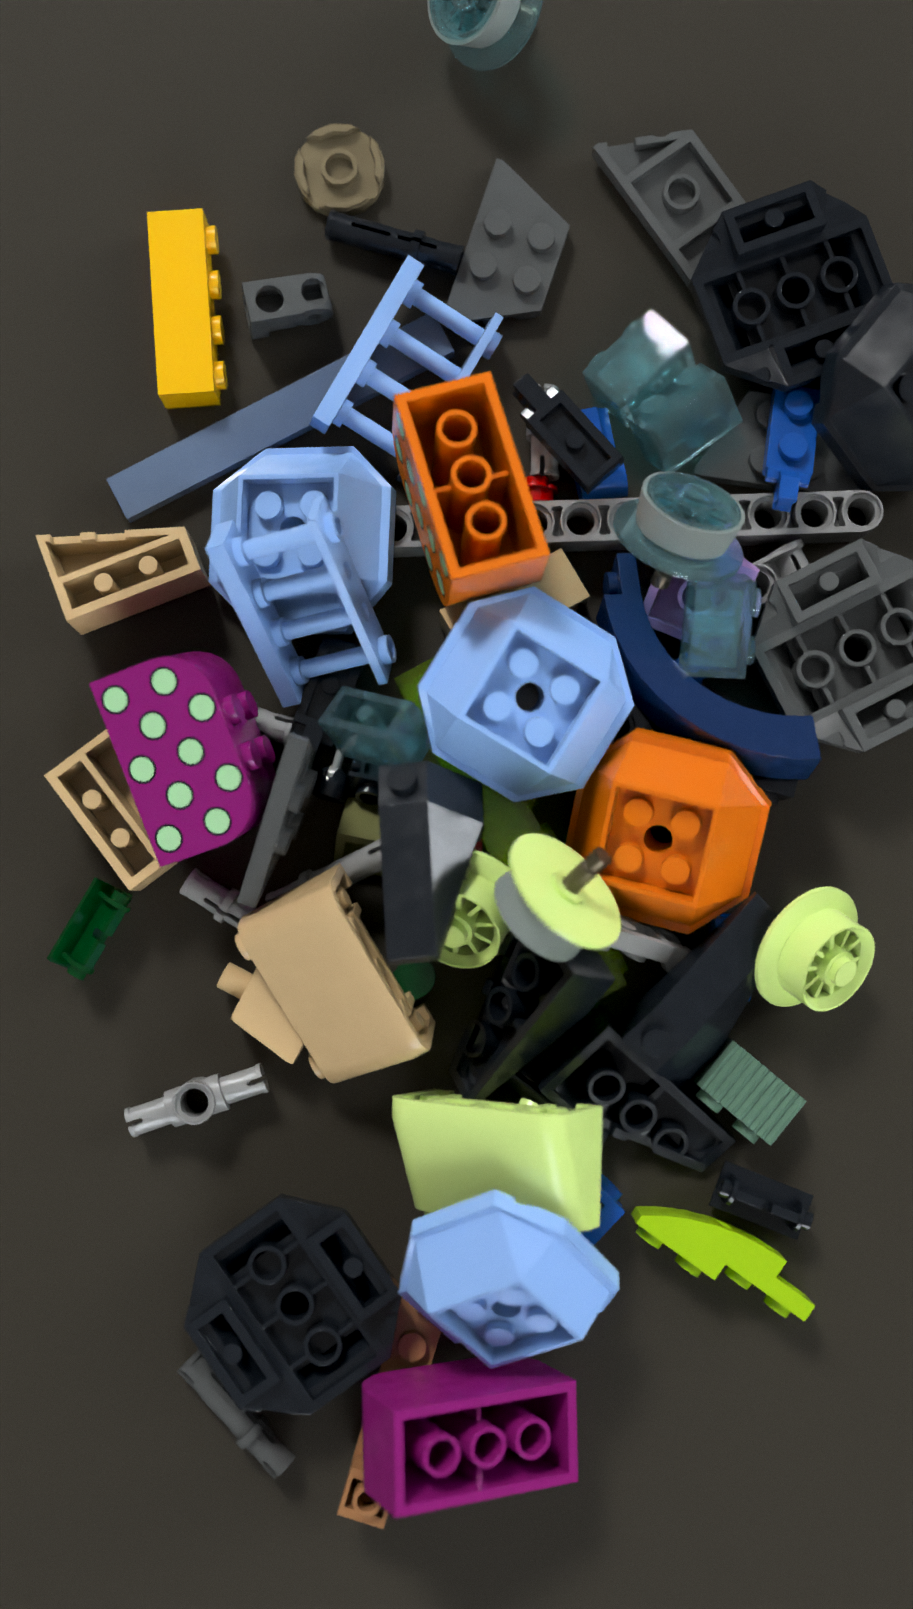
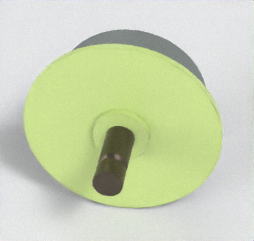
M539 833L522 835L512 844L509 851L510 870L496 881L494 896L503 920L513 934L529 949L549 960L566 962L573 959L582 947L594 950L609 947L617 940L621 931V917L617 903L610 889L598 874L611 862L609 854L604 849L596 847L584 859L561 841Z

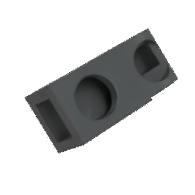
M304 273L242 282V302L251 340L269 337V332L294 328L296 325L319 324L330 319L334 314L326 279L322 274Z

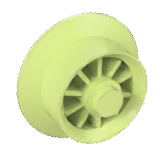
M478 850L473 851L470 860L471 869L467 880H463L455 903L457 910L439 962L456 968H477L487 964L495 956L501 955L498 951L505 936L510 931L497 908L494 896L496 881L508 872L510 868L496 858Z
M819 887L803 893L780 912L763 937L755 961L754 977L756 987L765 1000L780 1007L804 1003L814 1011L823 1012L840 1006L859 989L871 968L875 944L870 931L858 924L857 909L852 898L836 887Z

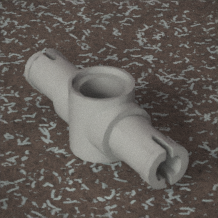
M258 1063L253 1067L223 1077L219 1073L208 1077H194L179 1087L164 1091V1097L125 1108L124 1117L126 1123L142 1118V1121L133 1123L132 1126L128 1127L130 1135L135 1138L170 1124L174 1127L185 1124H201L212 1115L229 1110L232 1103L262 1093H268L270 1089L267 1078L254 1083L251 1082V1080L260 1078L265 1074L262 1064ZM196 1088L206 1094L208 1098L206 1111L197 1112L189 1107L186 1100L189 1089Z

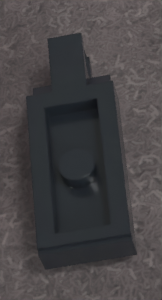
M528 373L513 384V396L524 407L520 417L526 423L525 426L587 494L623 465V456L562 389L558 392L551 386L544 391Z
M324 634L316 657L359 647V645ZM364 665L309 678V682L306 684L302 694L301 703L298 705L293 719L295 725L292 733L310 739L316 752L312 767L315 765L321 746L325 745L332 748L335 738L339 737Z

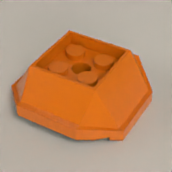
M637 727L609 745L584 788L576 789L566 845L584 859L596 847L604 849L609 854L611 862L598 874L610 889L617 903L620 915L630 917L638 922L689 935L749 897L772 802L761 787H758L733 750ZM660 825L667 828L672 834L673 841L669 843L657 841L651 834V827Z

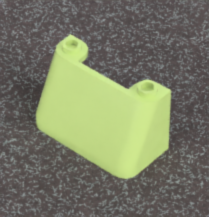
M436 1088L393 1096L392 1119L415 1209L424 1211V1215L496 1189L515 1197V1203L540 1207L566 1218L580 1233L600 1226L603 1106L576 1104V1109L568 1111V1108L556 1107L555 1104L530 1106L464 1099L462 1095L454 1094V1090Z

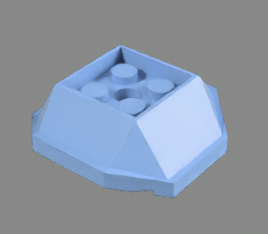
M354 446L265 448L213 490L211 534L216 524L234 520L240 535L247 537L248 540L307 524L306 521L314 498L324 495L331 512L336 511L342 520L344 543L372 607L377 604L392 586L396 490ZM316 543L254 559V564L260 577H264L268 581L326 566ZM210 560L209 583L233 607ZM335 585L273 600L279 617H284L286 621L344 607ZM352 625L317 634H352L354 628Z
M535 586L468 602L417 685L431 752L513 802L584 788L634 707L616 638ZM533 683L538 689V701L532 708L522 710L516 703V692L521 685Z
M494 1189L412 1221L398 1294L455 1344L462 1343L484 1364L493 1369L583 1340L597 1314L604 1311L619 1290V1271L566 1218L540 1207L515 1203V1197Z

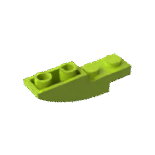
M636 1206L632 1211L631 1215L635 1223L639 1225L635 1232L656 1249H659L664 1243L678 1254L674 1259L675 1262L693 1276L698 1278L700 1273L704 1272L715 1280L724 1266L727 1265L728 1267L724 1273L730 1279L746 1290L753 1284L766 1293L763 1302L784 1318H787L792 1312L805 1322L815 1308L814 1303L805 1293L778 1275L787 1263L786 1259L776 1249L756 1236L727 1222L684 1209L661 1206Z

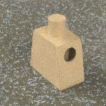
M229 962L216 987L240 999L231 1016V1020L283 1060L293 1065L298 1059L304 1043L256 967L252 974Z

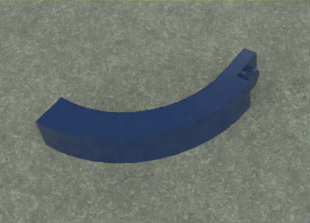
M616 553L611 571L604 574V596L596 616V622L598 627L616 638L633 702L655 725L668 735L733 750L750 774L777 779L807 780L821 761L813 715L787 716L749 709L724 699L696 682L670 657L650 625L641 595L635 553Z

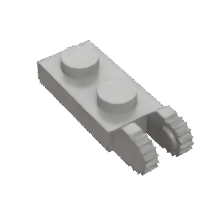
M620 915L621 931L617 940L607 948L598 949L608 952L610 947L615 948L638 962H645L646 958L658 961L666 972H669L691 951L686 946L683 947L680 944L679 938L671 931L668 932L667 930L638 922L623 915Z

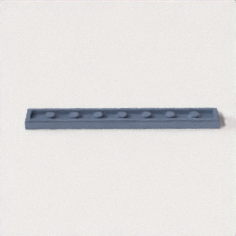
M427 314L399 328L447 360L454 357V349L440 323ZM378 344L370 357L371 360L377 363L376 369L400 384L428 370L391 345H388L386 349ZM349 354L107 478L106 480L126 519L132 523L248 463L265 448H277L314 429L309 423ZM355 383L346 399L353 402L352 408H355L380 395V393L366 384L362 388Z

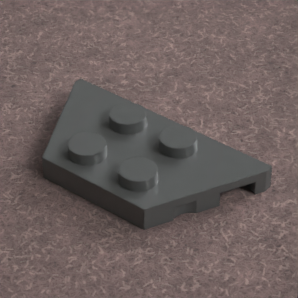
M693 129L670 132L664 137L654 135L635 137L634 143L609 147L607 142L596 144L593 146L592 157L689 288L690 280L721 212L746 203Z
M496 158L447 302L448 306L473 322L483 321V325H487L495 313L504 317L503 320L507 318L523 320L541 316L570 225L502 159ZM441 324V327H442L443 329L450 330V329H448L447 327H445L444 325Z
M755 391L747 392L694 468L692 475L709 482L774 491L775 483L765 482V476L762 475L772 394ZM817 432L813 475L810 478L809 486L807 488L799 487L798 492L860 490Z
M291 732L288 735L237 900L239 903L256 908L280 856L286 855L292 839L296 840L300 832L305 813L299 811L305 797H310L318 776V771L311 769L316 752L308 738Z

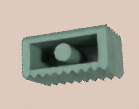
M728 1037L718 1055L691 1079L701 1088L695 1096L717 1114L723 1107L737 1118L732 1127L753 1144L759 1138H762L771 1146L807 1102L745 1049Z

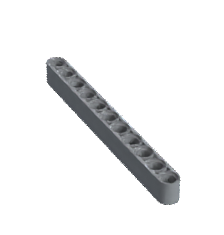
M865 490L798 492L797 502L793 503L791 512L772 510L774 493L730 494L741 505L745 514V522L730 546L788 544L799 538H802L804 544L855 542L864 538L879 525L883 518V505L877 495ZM640 497L533 501L538 519L545 526L543 534L549 552H555L561 548L564 552L663 549L649 540L641 532L638 525L637 530L629 534L620 532L614 525V518L620 515H627L636 522V512ZM396 506L395 523L403 525L407 532L402 539L394 541V557H425L410 506ZM657 506L665 514L670 513L677 516L680 511L678 507ZM848 508H858L863 512L866 519L864 526L856 525L849 519ZM811 509L816 512L820 519V526L810 527L805 524L801 517V510ZM759 510L768 512L773 517L774 528L765 529L760 527L755 521L754 512ZM698 516L695 528L718 531L711 527L707 520ZM573 517H583L590 523L591 531L585 535H576L568 528L567 521Z

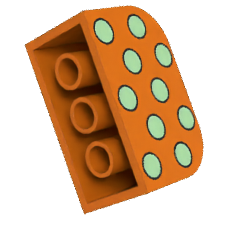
M491 371L394 395L392 434L398 468L432 580L443 605L450 606L540 582L550 553Z

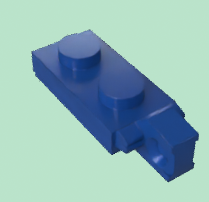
M799 387L785 393L776 389L772 391L762 468L765 482L775 483L772 510L791 512L793 503L797 502L799 487L807 488L809 486L810 478L813 475L817 431L811 422L815 404L820 403V390Z

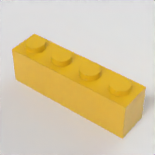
M203 208L147 212L158 396L166 409L221 405L220 390L227 389V372L225 362L218 361L217 345L224 344L225 338L222 316H215L214 300L222 298L219 271H212L211 255L219 254L216 226H209Z

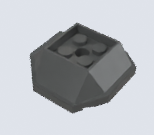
M859 539L775 581L769 591L748 650L781 715H813L818 742L859 754L913 728V560L877 548V545L863 539ZM845 640H853L860 645L862 649L860 662L852 661L845 655L843 649Z

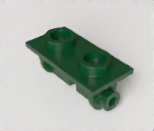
M95 877L46 959L67 968V972L79 980H84L87 974L92 975L95 971L93 967L106 947V944H104L108 936L112 937L125 913H129L131 910L128 904L132 899V894Z

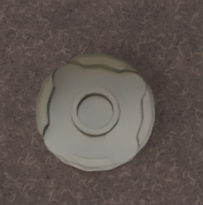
M329 124L314 130L306 138L307 142L302 145L301 150L299 148L295 156L294 176L302 199L314 211L328 216L331 210H337L338 212L355 216L365 212L378 200L385 184V163L378 143L371 136L369 138L366 134L360 132V128L350 124Z

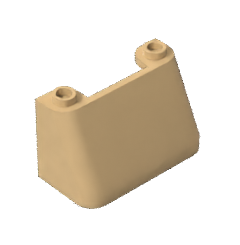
M341 863L242 916L238 923V934L235 935V943L241 955L248 961L252 959L309 1051L308 1058L314 1073L319 1079L326 1078L333 1084L411 1060L429 1051L436 1023L424 1003L413 1008L415 998L411 991L404 993L360 920L359 916L362 910L357 902L352 904L345 890L352 885V882Z

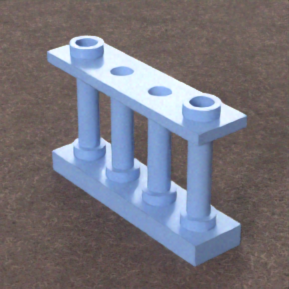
M408 255L318 406L309 425L326 434L331 423L339 428L343 424L396 457L393 434L353 409L354 403L346 399L355 383L362 388L366 384L393 402L394 395L411 391L375 368L377 363L371 360L370 357L378 344L386 349L388 345H391L446 382L469 377L481 356L489 360L503 337L496 330L504 317L495 313L484 329L422 289L424 284L417 280L424 265ZM402 304L409 309L412 305L474 345L461 368L399 329L401 324L393 318ZM399 473L396 480L402 483V479Z
M324 495L314 498L306 521L307 524L248 540L247 537L240 535L234 520L215 525L205 548L283 708L301 703L302 694L306 684L309 682V678L370 664L378 685L387 684L392 663H395L397 659L393 639L389 634L384 635L344 543L342 520L336 511L331 512ZM316 543L326 565L268 581L266 578L260 577L254 564V559ZM335 585L344 606L286 621L284 617H279L273 600ZM352 625L361 646L304 659L302 656L297 655L291 641L292 639Z

